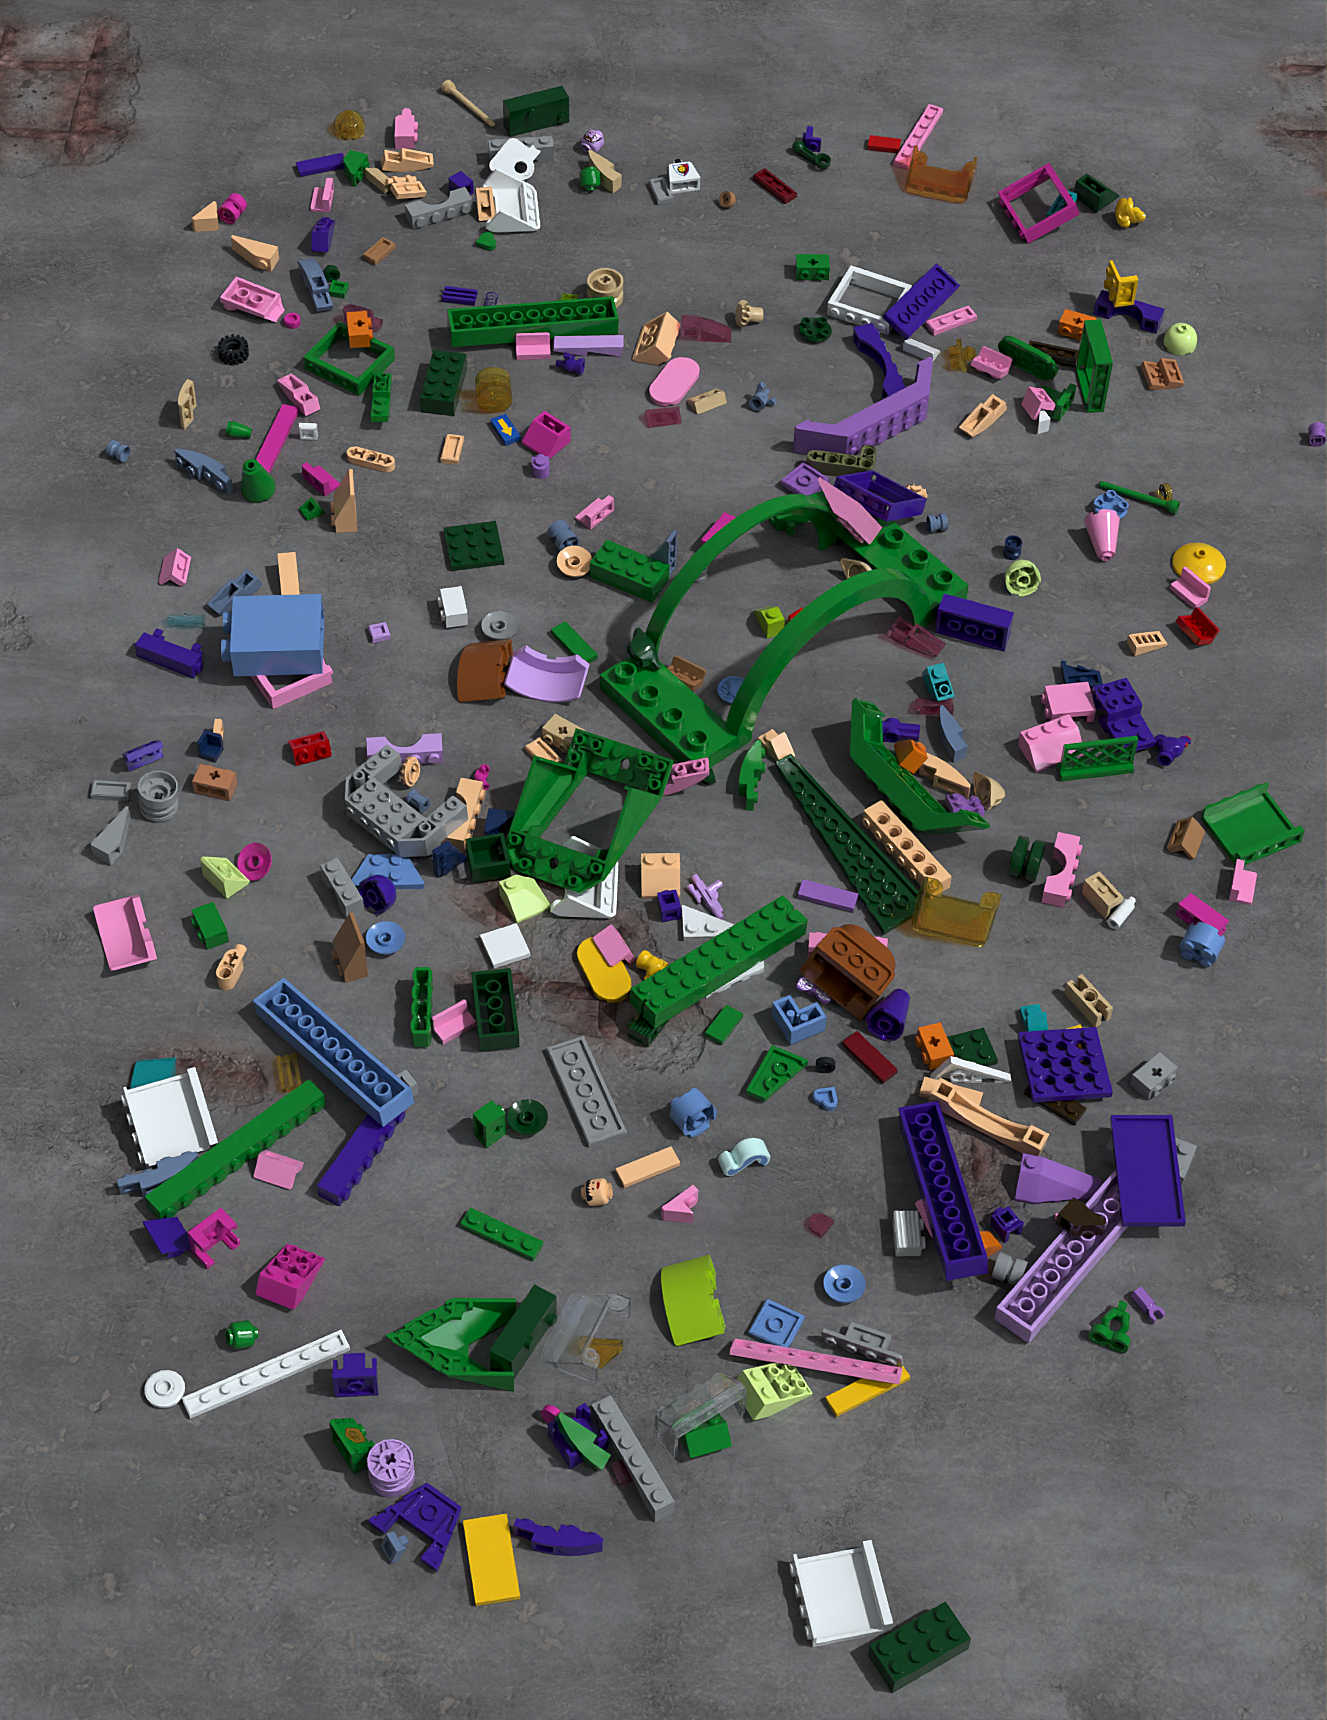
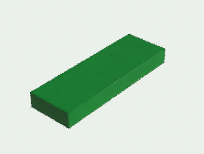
M566 621L551 629V634L572 656L578 654L587 663L598 659V654Z

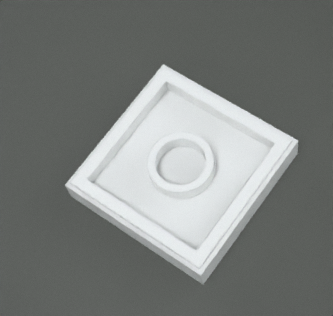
M517 923L480 935L481 942L493 968L530 957V951Z

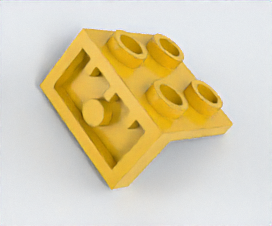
M1110 260L1108 267H1106V280L1103 282L1104 289L1109 293V300L1113 302L1114 307L1134 305L1138 285L1137 275L1120 277L1113 260Z

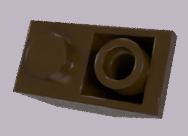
M1074 1197L1058 1213L1056 1224L1071 1236L1102 1235L1107 1224L1101 1215L1094 1213L1084 1202L1078 1201Z

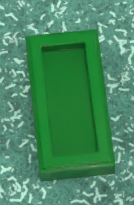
M726 1005L706 1030L705 1036L722 1045L742 1020L743 1013Z

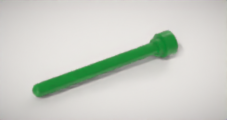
M1104 481L1098 483L1100 488L1113 490L1116 493L1164 507L1171 514L1176 515L1180 506V501L1174 499L1172 501H1165Z

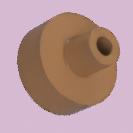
M723 191L720 194L719 203L722 207L731 208L735 204L736 199L733 192Z

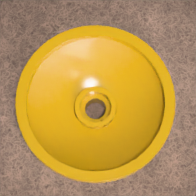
M1189 543L1181 546L1174 553L1172 560L1174 571L1179 577H1181L1183 567L1186 566L1206 584L1218 581L1226 569V561L1221 552L1205 543Z

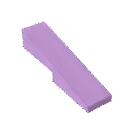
M624 335L554 336L553 351L587 356V352L621 357Z

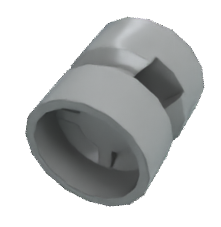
M1000 1252L993 1269L992 1278L1000 1281L1008 1279V1284L1015 1286L1025 1275L1028 1261L1019 1258L1013 1261L1010 1255Z

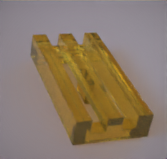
M296 1052L292 1053L291 1056H288V1054H284V1057L276 1056L282 1093L291 1092L301 1085ZM289 1061L294 1063L297 1080L296 1086H293ZM283 1062L286 1064L289 1087H285L281 1065Z

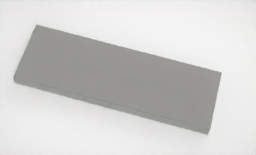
M584 1036L546 1047L548 1057L588 1147L590 1148L626 1136L625 1126Z

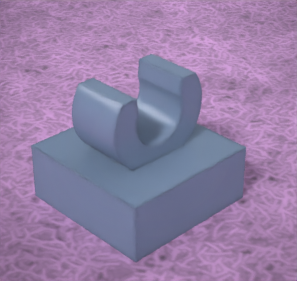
M394 1531L385 1535L381 1548L391 1564L399 1561L402 1553L406 1551L405 1545H408L409 1541L405 1535L398 1538Z

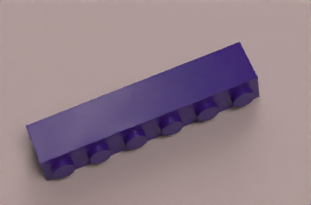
M403 1111L384 1127L367 1114L317 1185L318 1196L339 1207L343 1201L348 1200L354 1185L360 1183L362 1174L371 1167L375 1155L380 1154L387 1138L390 1139L396 1125L404 1120L405 1112Z

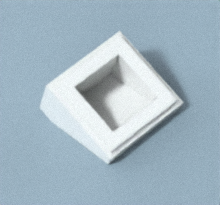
M1044 409L1040 410L1038 417V434L1047 432L1050 426L1051 418Z

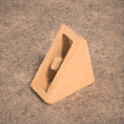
M215 201L192 217L193 231L219 230L217 203Z

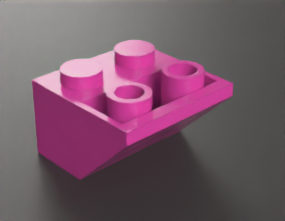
M543 411L532 421L522 440V444L537 454L549 456L550 459L571 442V427L548 412Z

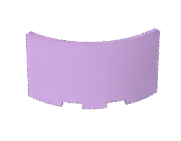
M527 645L513 652L504 681L506 687L527 698L544 702L561 703L580 698L590 664L578 654L569 657H556V660L546 658L547 655L541 654Z

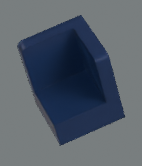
M204 730L197 741L198 756L216 763L224 750L222 736Z

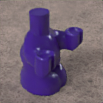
M564 353V361L556 360L555 366L562 367L568 372L575 371L580 375L584 372V358L575 360L574 355Z

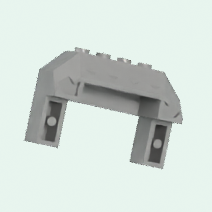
M387 744L346 777L345 803L348 816L400 857L433 855L432 850L440 846L445 838L468 820L467 806L453 795L428 817L425 818L383 785L402 769L400 754Z

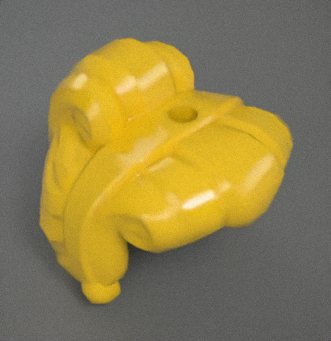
M1131 197L1128 199L1122 198L1117 202L1115 216L1117 223L1121 227L1127 228L1130 223H1141L1146 219L1143 211L1138 207L1133 208Z

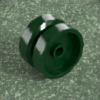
M1019 835L1012 851L1008 876L1018 878L1025 867V880L1035 883L1046 842L1036 839L1032 844L1031 850H1028L1030 844L1029 837Z

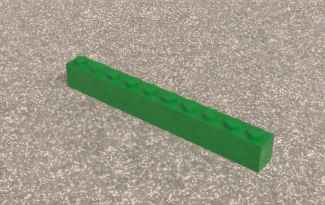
M308 1079L190 1163L183 1170L145 1195L147 1207L158 1219L174 1217L179 1210L189 1206L200 1195L206 1194L211 1187L224 1181L233 1171H238L243 1164L250 1159L256 1158L265 1148L271 1147L279 1138L288 1135L297 1125L303 1124L311 1115L320 1112L325 1106L324 1094Z

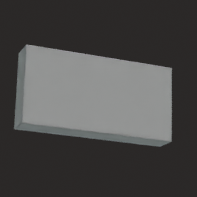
M664 177L649 180V186L658 205L673 202V196Z
M94 780L90 796L91 799L129 801L132 784L131 782Z

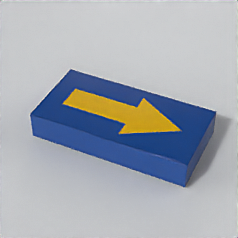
M506 414L490 419L492 427L505 446L521 440L520 434Z

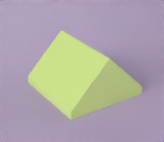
M201 857L200 859L203 876L226 899L250 882L227 858Z

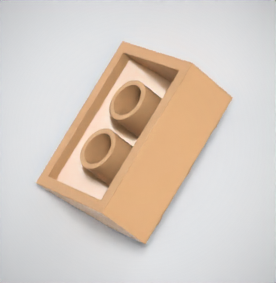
M668 312L645 323L632 360L653 365L667 362L671 358V352L675 346L676 337L679 334L680 323Z

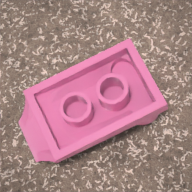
M237 276L220 296V302L223 303L227 310L239 309L277 322L285 310L281 303V294Z

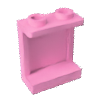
M1088 682L1045 686L1044 693L1041 694L1042 705L1045 704L1046 719L1052 721L1069 714L1071 717L1085 716L1086 723L1094 722L1096 708Z

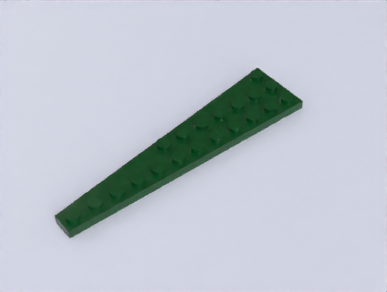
M792 754L776 761L775 767L850 884L858 893L859 898L883 935L929 908L930 903Z

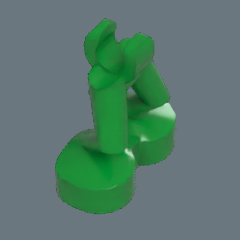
M1120 1300L1117 1308L1111 1307L1101 1318V1324H1093L1088 1334L1089 1340L1102 1346L1107 1344L1112 1350L1126 1353L1131 1343L1130 1337L1126 1335L1130 1323V1314L1125 1312L1128 1303ZM1112 1319L1121 1321V1327L1116 1332L1109 1329V1321Z

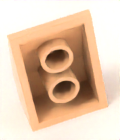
M353 469L348 470L334 493V502H330L331 513H335V515H331L332 526L336 527V533L357 532Z

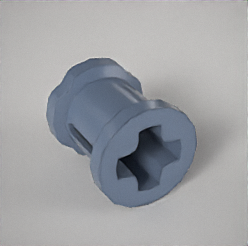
M416 789L410 791L405 800L408 805L416 807L419 813H424L431 803L429 798H424Z

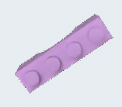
M441 733L423 734L416 744L409 747L392 745L386 737L366 738L368 759L388 744L400 754L402 764H404L405 758L409 756L416 757L419 764L443 762Z

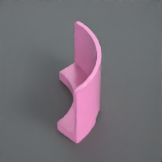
M139 894L98 904L93 907L110 971L157 959L149 929H144L143 923H146V918Z

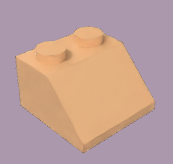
M641 853L642 898H657L658 892L675 889L678 898H680V853Z

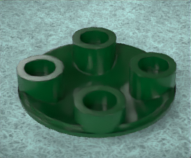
M804 317L799 324L801 336L813 342L827 340L831 336L832 329L825 317Z

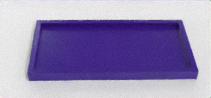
M1111 1115L1110 1125L1122 1227H1185L1186 1219L1172 1115Z

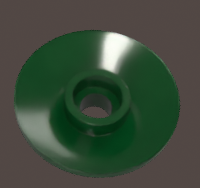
M525 1099L514 1103L510 1107L507 1121L514 1132L521 1135H534L546 1126L548 1113L546 1108L538 1101Z

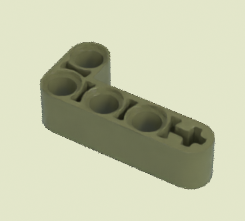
M864 445L861 448L860 456L811 450L807 454L806 464L821 474L829 476L874 471L877 450L873 445Z

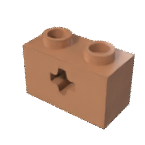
M200 764L192 780L194 793L230 801L237 786L236 772Z

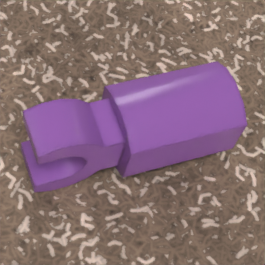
M1143 1287L1138 1288L1132 1293V1299L1144 1313L1148 1314V1319L1151 1323H1156V1317L1153 1314H1158L1161 1318H1164V1310L1155 1305L1156 1303Z

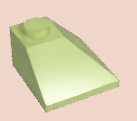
M514 875L499 882V896L516 923L551 909L550 903L533 878Z

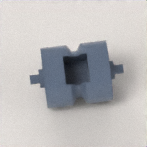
M564 520L554 522L547 530L548 537L555 543L559 551L569 546H578L579 538Z

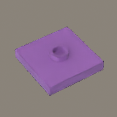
M803 462L785 476L780 484L794 494L810 495L822 490L818 482L819 477L830 483V479Z

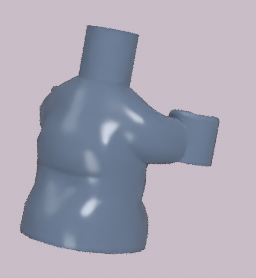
M763 381L757 385L756 393L749 399V406L755 411L762 410L765 405H775L778 401L775 399L776 397L768 399L767 395L770 391L767 388L764 389L766 384Z

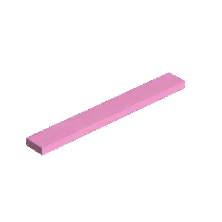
M735 1338L730 1347V1355L899 1384L902 1376V1367Z

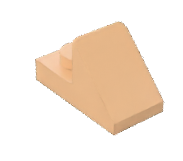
M492 187L476 188L479 221L492 220L495 216Z
M772 729L758 737V740H761V746L765 748L775 761L789 754H792L795 758V753L785 732L778 735Z

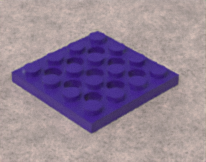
M1097 1027L1018 1032L1017 1037L1032 1102L1112 1097L1113 1091ZM1081 1044L1085 1049H1079L1075 1045ZM1056 1046H1063L1066 1050L1061 1051ZM1043 1047L1046 1049V1051L1040 1052L1036 1048ZM1080 1061H1087L1089 1065L1084 1066ZM1067 1062L1070 1066L1063 1067L1060 1063ZM1046 1063L1050 1068H1043L1040 1064ZM1090 1077L1093 1079V1082H1087L1083 1078ZM1069 1078L1073 1080L1074 1083L1069 1084L1065 1082L1064 1079ZM1044 1080H1051L1054 1084L1048 1085Z

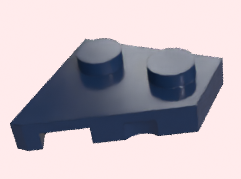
M1066 661L1060 662L1064 684L1088 682L1091 691L1093 687L1103 684L1100 671L1087 669L1080 665H1077V667L1066 665Z
M449 841L432 850L434 874L438 878L448 874L452 869L468 860L467 856Z

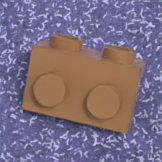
M677 655L673 657L672 664L668 669L691 691L694 692L703 685L706 669Z

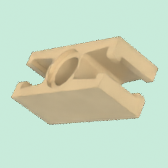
M1083 974L1077 977L1075 986L1073 985V980L1066 983L1064 994L1094 1027L1101 1025L1102 1015L1105 1021L1111 1019L1113 1007Z

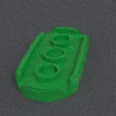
M1005 336L998 343L999 352L1013 359L1012 365L1037 378L1048 381L1049 379H1054L1058 374V367L1055 361L1049 355L1013 336Z

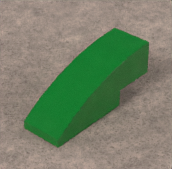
M562 1412L557 1413L554 1419L570 1447L574 1451L579 1452V1457L597 1472L601 1471L611 1454L593 1443L597 1435Z

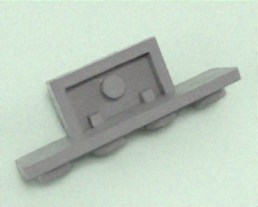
M852 1321L846 1335L825 1328L821 1331L822 1338L828 1345L844 1347L848 1352H858L864 1354L868 1359L884 1361L887 1365L903 1366L902 1355L887 1350L892 1339L890 1334Z

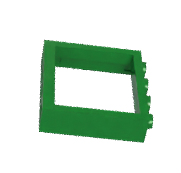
M1101 319L1084 320L1076 373L1087 413L1104 412L1113 361Z
M339 321L303 357L304 369L360 396L374 382V374L384 372L395 361L394 347L376 338L370 340V347L363 348L380 356L357 378L319 359L340 337L349 340L348 325Z

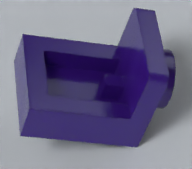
M807 126L806 133L803 132L802 142H805V147L812 152H820L821 138L813 137V127Z

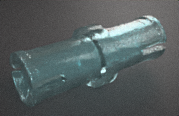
M184 613V615H168L167 617L169 619L167 620L168 626L189 627V625L205 626L206 624L204 622L206 620L205 614L189 615V613Z

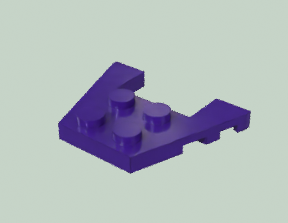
M425 1483L404 1496L400 1502L385 1508V1511L381 1514L371 1517L368 1522L369 1525L385 1535L400 1518L430 1539L433 1543L421 1556V1562L437 1573L462 1509L461 1506L440 1491Z

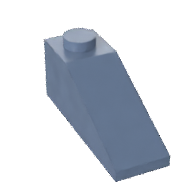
M673 530L655 552L649 556L670 565L669 576L676 568V530Z

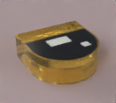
M1160 484L1158 494L1162 500L1172 501L1173 492L1170 484Z

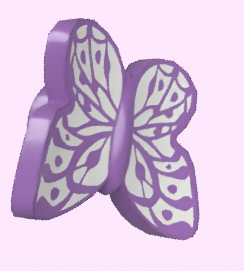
M805 976L801 977L796 983V989L806 992L811 996L815 995L822 1003L828 1004L831 1001L830 996Z

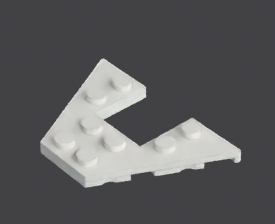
M682 905L684 941H709L734 925ZM764 961L707 995L706 998L710 997L713 993H719L730 988L732 984L740 980L743 982L752 975L764 972Z

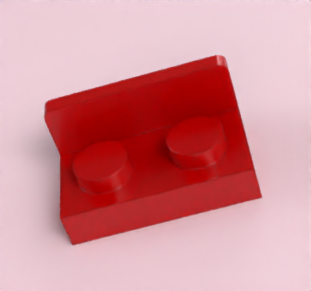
M324 731L288 740L289 748L293 753L297 766L332 756L329 739Z

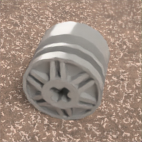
M152 771L141 777L138 783L139 811L142 816L148 820L160 822L171 819L176 815L179 809L178 782L173 775L164 771Z

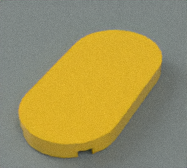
M593 937L584 940L578 947L577 960L594 995L600 1000H606L608 1003H617L624 1000L629 995L632 982L623 962L620 961L611 967L593 940Z

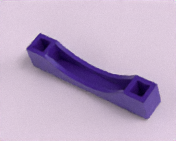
M873 323L854 327L853 341L858 351L871 357L883 371L885 381L882 386V399L906 388L903 384L902 376L897 372L896 364H893L890 352L886 350L885 342L881 340L879 331L875 329Z

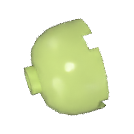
M1175 323L1166 331L1163 344L1170 353L1182 356L1189 352L1192 353L1197 345L1196 331L1186 323Z
M1028 560L1014 561L1008 566L1004 575L1005 584L1009 592L1019 594L1018 596L1022 597L1035 592L1039 582H1041L1039 570L1034 563Z

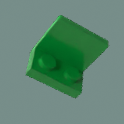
M1070 383L1067 389L1064 388L1062 392L1047 386L1042 387L1055 403L1053 411L1044 409L1050 418L1058 421L1062 419L1074 401L1077 385Z

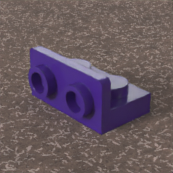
M154 740L122 753L127 769L131 771L163 758L161 749L164 747L162 742Z

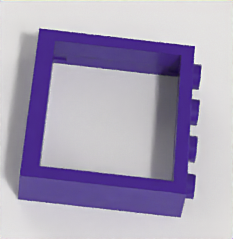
M873 470L836 476L834 487L860 503L867 512L886 522L922 515L927 498ZM867 489H870V490H872V491L878 493L879 495H881V496H883V497H885V498H887V499H889V500H891V501H893V502H895V503H892V502H890V501H888V500H886V499H884V498H882V497H880V496H878V495L872 493L871 491H869V490H867Z

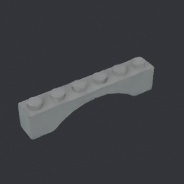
M610 1395L592 1404V1418L600 1430L603 1429L608 1440L626 1465L654 1522L674 1513V1499L612 1396Z

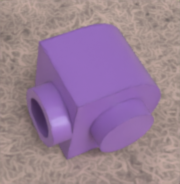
M538 454L535 457H531L533 476L538 479L548 477L550 473L549 456Z

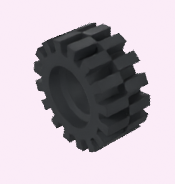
M231 334V337L226 335V339L222 337L217 345L219 359L224 364L230 363L232 366L233 363L239 365L238 362L244 363V360L246 361L247 357H249L247 340L243 336L240 338V335L234 337V334Z

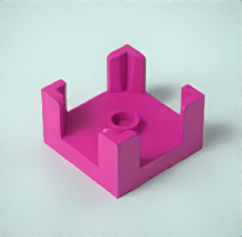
M219 1208L187 1232L192 1254L206 1269L215 1264V1261L206 1251L222 1240L231 1250L241 1245L239 1238L231 1231L232 1229H237V1224L222 1208Z

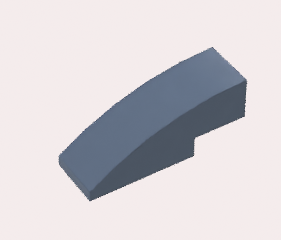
M245 569L236 580L231 578L207 605L221 615L223 612H228L232 609L233 596H251L263 584L254 574Z
M942 705L940 706L938 716L939 734L946 753L952 762L955 763L966 757L968 745L962 739L963 729Z

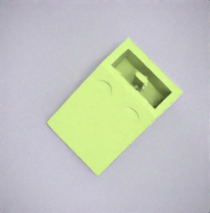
M772 1363L743 1370L732 1385L753 1420L770 1417L813 1394L796 1366L781 1363Z

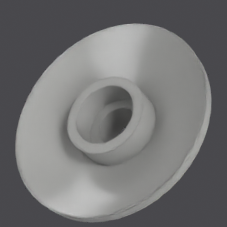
M495 611L483 618L481 628L487 637L494 640H504L516 633L518 623L512 614L504 611Z

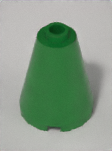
M249 459L244 462L240 487L244 498L254 503L270 499L276 489L275 480L272 475L255 459Z

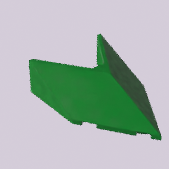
M451 1298L437 1309H431L406 1323L400 1330L394 1333L392 1331L385 1335V1338L447 1377L514 1391V1372H491L468 1357L469 1345L508 1324L516 1312V1298Z

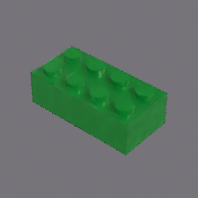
M610 540L604 542L590 561L591 578L651 603L654 602L669 581L670 565Z

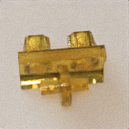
M960 338L956 339L957 345L948 347L951 357L950 365L952 370L961 368L962 372L968 371L966 360L972 361L977 353L976 349L971 346L962 347V340Z

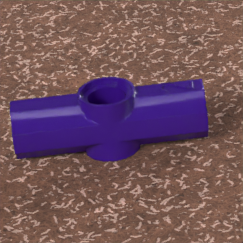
M888 718L882 721L883 739L890 743L897 742L899 739L919 741L920 725L900 723L896 718Z

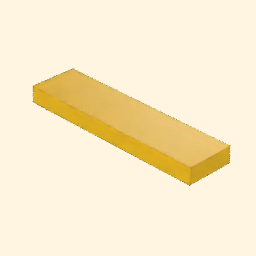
M902 1366V1376L899 1384L862 1378L826 1396L825 1401L834 1415L838 1417L909 1381L910 1375Z

